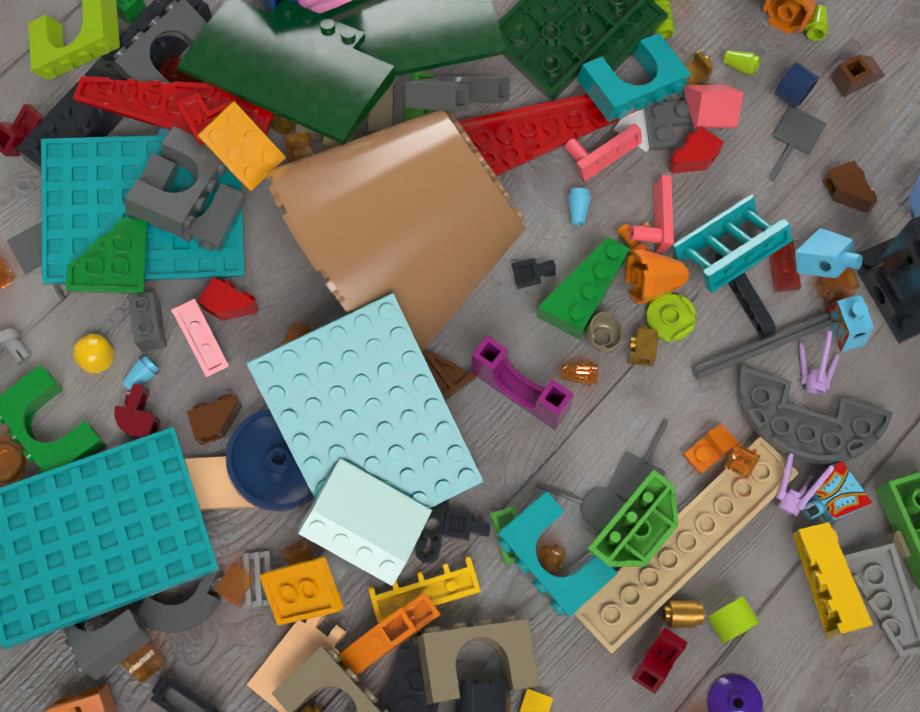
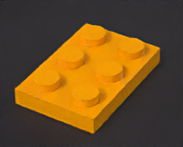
M234 101L197 135L248 191H252L267 176L268 172L276 168L286 158Z
M326 557L267 571L259 575L277 626L335 613L344 608Z

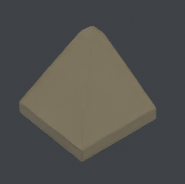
M900 530L886 536L885 545L896 543L901 560L911 556Z

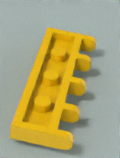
M465 557L467 568L450 572L448 564H442L445 574L424 580L422 571L417 572L418 583L399 588L396 579L393 584L394 590L376 595L374 586L368 587L378 624L425 592L435 607L481 593L471 557Z

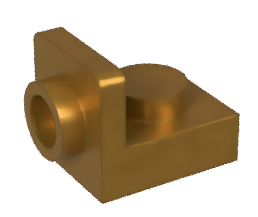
M700 50L695 53L693 60L685 64V67L691 73L687 85H701L710 79L713 70L712 61L708 56H704Z

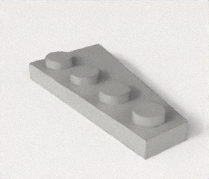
M896 543L844 555L853 578L868 599L872 610L875 611L880 619L884 630L899 655L902 657L920 653V618Z

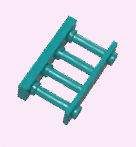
M751 194L672 245L674 257L681 262L689 258L703 270L706 289L713 293L792 241L790 223L785 219L771 225L756 213L755 197ZM749 220L763 232L751 238L737 226ZM729 232L743 245L731 251L718 239ZM709 245L723 258L711 264L698 252Z

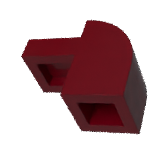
M31 104L23 105L14 123L0 122V152L4 156H21L16 147L44 118Z
M133 383L132 389L127 392L125 397L126 407L116 405L114 416L119 428L130 438L137 440L157 433L161 420L155 414L143 412L150 392L143 385Z
M664 627L649 646L631 679L655 694L666 680L673 664L683 653L688 642Z

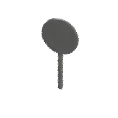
M540 483L536 485L541 490L581 504L585 521L597 530H604L623 507L619 496L608 489L593 490L583 500Z

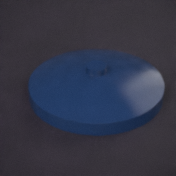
M270 409L259 411L240 423L233 432L226 451V470L236 492L253 506L268 511H288L301 507L311 501L314 496Z

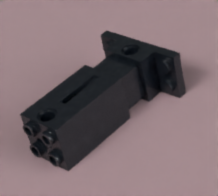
M920 216L909 220L897 237L857 253L862 255L863 261L861 267L856 271L899 344L920 335Z

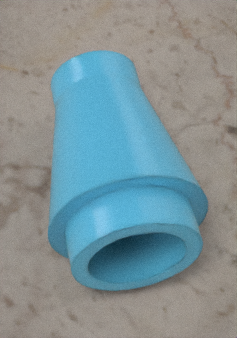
M585 188L570 189V194L567 196L571 224L585 225V219L592 198L589 195L590 190Z
M144 355L142 358L137 359L122 383L129 390L132 389L133 383L143 385L157 375L156 372L160 367L150 357Z

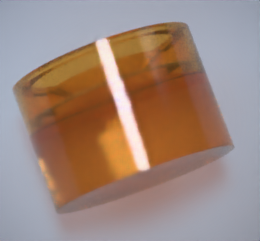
M0 437V483L8 484L18 480L24 474L28 460L22 453L23 449L3 437Z
M151 640L121 663L139 682L144 683L167 662V659Z

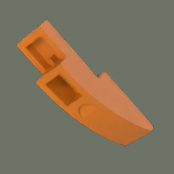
M425 592L405 607L395 611L339 654L341 657L340 661L345 669L350 668L358 676L398 648L397 646L436 620L441 614Z

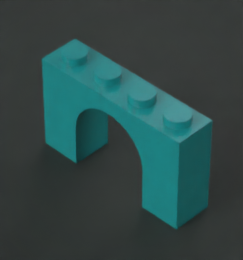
M660 33L640 40L634 54L650 77L651 82L648 84L632 85L622 81L603 57L582 65L577 80L608 122L617 118L622 119L635 110L640 111L655 101L661 102L673 93L679 94L687 85L691 73Z
M546 491L496 533L499 537L497 543L504 552H511L517 560L514 563L523 574L528 572L534 579L532 585L541 595L544 593L548 595L552 600L549 603L552 609L559 616L564 614L570 617L618 573L612 567L604 564L595 555H592L573 573L564 577L553 576L541 567L536 556L538 537L544 529L565 512Z

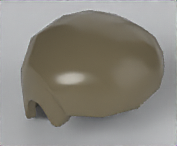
M599 312L590 319L586 327V339L598 352H612L621 345L623 339L622 324L613 319L612 313Z

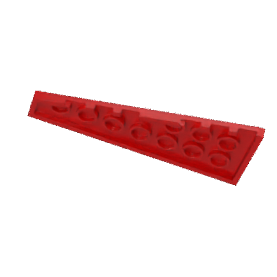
M81 76L73 96L75 102L170 131L174 126L189 134H192L177 108L176 102L197 92L209 111L229 101H234L266 136L275 115L207 83L176 81L174 83H161L158 80L143 82L136 81L135 79H127L126 81L111 80L105 77Z
M586 94L469 118L458 122L497 177L566 145L571 139L577 140L620 119L617 118L608 122L590 96ZM635 110V111H633V112H630L628 115H630V114H632V113H635V112H637L638 110Z

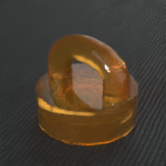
M556 544L552 547L547 545L540 547L539 558L545 563V569L554 573L560 569L565 558V548Z

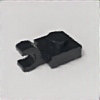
M531 258L511 263L517 289L541 284V276L550 277L556 275L554 260L537 264L536 259Z
M447 510L443 537L470 541L471 533L489 537L491 526L490 523L473 521V513Z

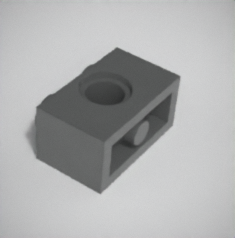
M154 292L128 296L134 343L142 352L167 347L161 303Z

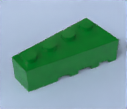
M607 237L538 306L537 318L581 340L590 319L596 314L626 262L630 248Z

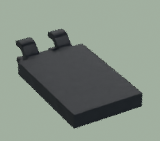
M419 632L413 635L409 649L401 647L380 705L382 712L385 709L389 712H437L440 703L427 704L417 640V637L422 635Z

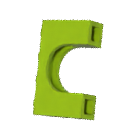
M82 0L83 23L76 39L65 47L63 25L46 14L29 22L31 72L49 81L119 48L116 0Z

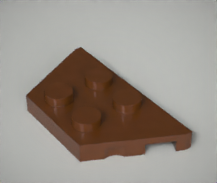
M428 350L423 353L424 359L445 401L477 379L475 373L465 371L449 360H443Z

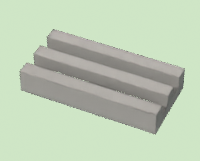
M270 551L243 554L247 608L270 605L268 599L263 600L262 582L259 577L261 575L260 559L265 558V572L272 570ZM251 560H254L257 601H253Z

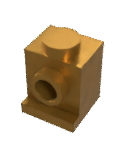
M638 326L636 328L635 337L631 336L629 351L633 352L629 355L628 364L653 367L657 354L658 330H652L649 326Z

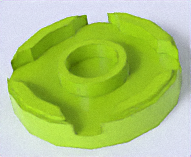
M668 293L651 301L646 312L647 326L651 327L652 330H658V339L666 342H677L685 339L692 332L696 322V310L693 304L680 294Z

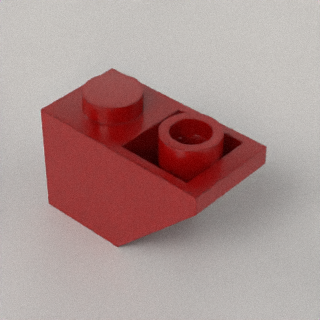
M700 126L695 133H689L684 141L685 146L681 150L677 148L670 157L672 163L669 171L675 174L707 170L720 154L724 141Z
M214 277L197 300L203 311L220 321L256 314L259 310L255 297L246 291L240 293L235 290V286L225 279L220 281Z

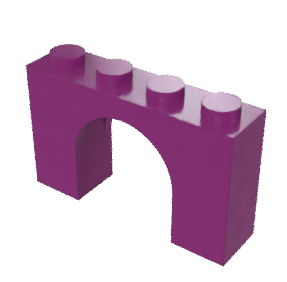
M488 335L472 354V372L475 373L476 377L556 431L570 411L574 396L572 392L553 379L544 388L524 377L509 362L508 349Z

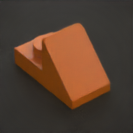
M721 423L706 433L703 439L683 454V457L701 475L739 442Z

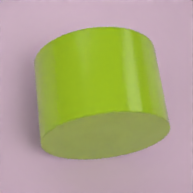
M744 596L706 617L722 644L760 623Z

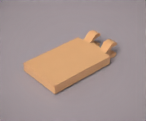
M226 456L185 459L201 511L256 507L244 500L233 488L226 470Z
M326 615L309 618L306 623L301 620L296 621L247 684V686L279 712L287 711L271 693L320 646L325 647L327 650L331 647L338 655L341 653L335 647L347 632L336 625L327 637L317 629L326 618Z

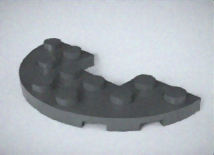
M741 367L739 371V399L744 414L751 426L769 445L787 456L792 453L794 455L793 458L815 464H835L840 461L846 462L857 458L877 443L891 421L893 412L845 397H841L839 400L835 418L787 404L792 381L746 367Z

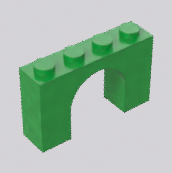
M39 365L0 395V423L2 425L6 423L10 428L7 431L9 436L16 443L21 442L24 446L22 453L30 462L35 461L39 466L36 470L38 474L95 455L107 446L95 429L86 421H83L71 432L55 442L42 443L35 439L32 431V422L35 414L43 405L63 391L51 373L42 365Z

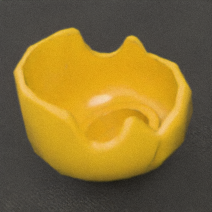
M89 333L81 337L74 345L73 358L87 373H100L108 369L114 360V348L100 334Z

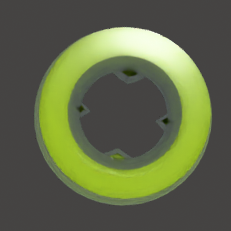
M823 5L815 6L814 13L805 28L807 37L810 40H823L829 33L827 8Z
M728 50L723 63L749 76V74H756L761 57L756 56V53Z

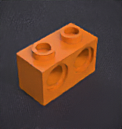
M107 683L57 699L46 712H114L116 706Z

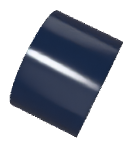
M796 62L782 78L774 91V95L794 109H797L811 93L819 77Z

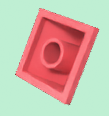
M726 84L685 86L683 91L695 129H699L700 126L704 129L736 128L738 126L744 92Z

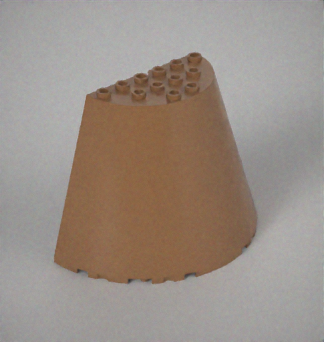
M444 109L279 166L268 172L266 176L269 182L274 183L269 187V190L275 199L276 206L281 208L284 205L285 214L282 217L315 270L322 272L323 277L327 280L325 284L338 299L345 311L350 313L393 292L422 353L526 229L521 222L525 217L516 206L512 209L508 203L512 199L453 113H446Z

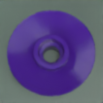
M729 675L717 680L712 685L707 698L709 712H762L763 701L758 688L749 679L738 675ZM735 697L739 698L742 702L740 708H735L732 704Z

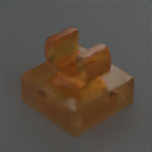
M739 443L734 446L724 467L748 479L761 455L757 454L755 449L751 451L743 447V443Z
M306 538L299 540L282 551L289 566L298 564L303 560H313L312 555L314 553Z

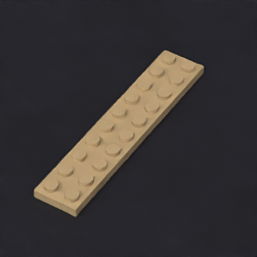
M760 436L678 514V527L645 567H622L615 577L573 615L611 655L779 493L787 461ZM791 467L788 483L799 474L793 467Z

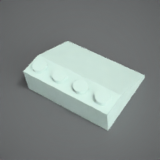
M339 458L300 523L298 534L393 586L407 563L432 509L346 460Z

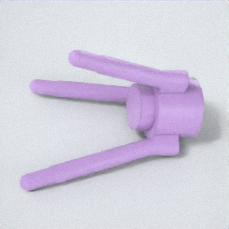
M832 331L827 332L819 370H811L810 374L807 372L804 343L799 342L802 371L801 385H806L805 391L809 393L826 394V390H829L830 381L839 359L838 354L834 355L826 375L825 368L831 345Z
M790 453L785 466L781 488L776 498L781 500L778 504L780 509L797 517L800 510L803 511L807 502L832 473L834 466L828 467L805 496L803 495L814 479L813 475H809L799 492L790 489L786 493L794 457Z

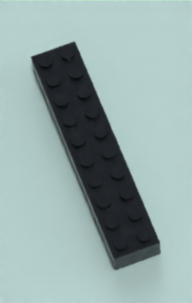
M153 0L119 37L120 47L108 54L102 55L83 76L126 80L112 66L116 60L114 55L122 47L128 49L133 44L131 39L140 31L143 33L147 32L150 29L148 24L156 16L162 18L167 13L165 11L166 7L174 0ZM186 0L207 23L210 21L212 15L206 2L203 0ZM172 36L158 38L150 46L151 62L157 71L163 75L187 49L188 45L183 40ZM78 81L16 147V150L28 164L41 172V139L106 137L124 116L75 102L73 96L78 86Z

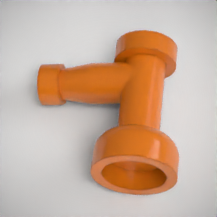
M648 222L641 225L643 227H651ZM625 224L617 230L619 237H623L631 248L630 256H632L631 252L633 250L649 251L646 244L629 239V224Z

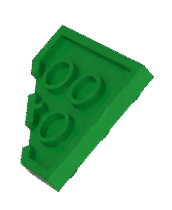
M121 218L108 233L100 236L87 248L86 252L67 265L66 291L119 294L145 293L149 223L141 219Z

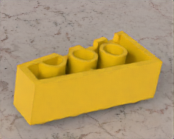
M827 522L803 528L793 533L792 535L826 638L872 626V621L838 544V535L835 529L831 528L830 523Z

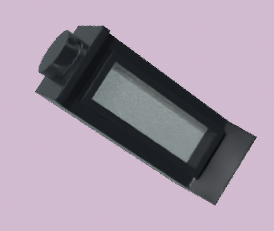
M166 676L164 680L160 679L152 690L154 695L150 701L168 712H224L173 677Z

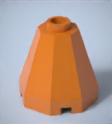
M766 0L763 10L765 14L768 12L770 16L768 18L770 25L785 34H791L795 30L803 32L814 13L816 0Z
M633 250L631 252L632 256H628L626 259L625 282L626 284L631 282L632 290L627 291L628 296L635 304H646L682 288L689 278L688 268L677 259L646 250Z

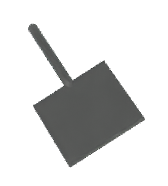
M789 107L773 135L774 138L789 146L770 177L771 181H774L793 147L810 155L827 123L799 109Z
M42 222L7 240L25 274L42 265ZM53 285L60 299L64 300L65 296L59 285Z
M668 419L663 420L644 460L627 451L625 452L607 487L608 490L629 500L653 470L664 476L666 471L649 463V460L668 424Z

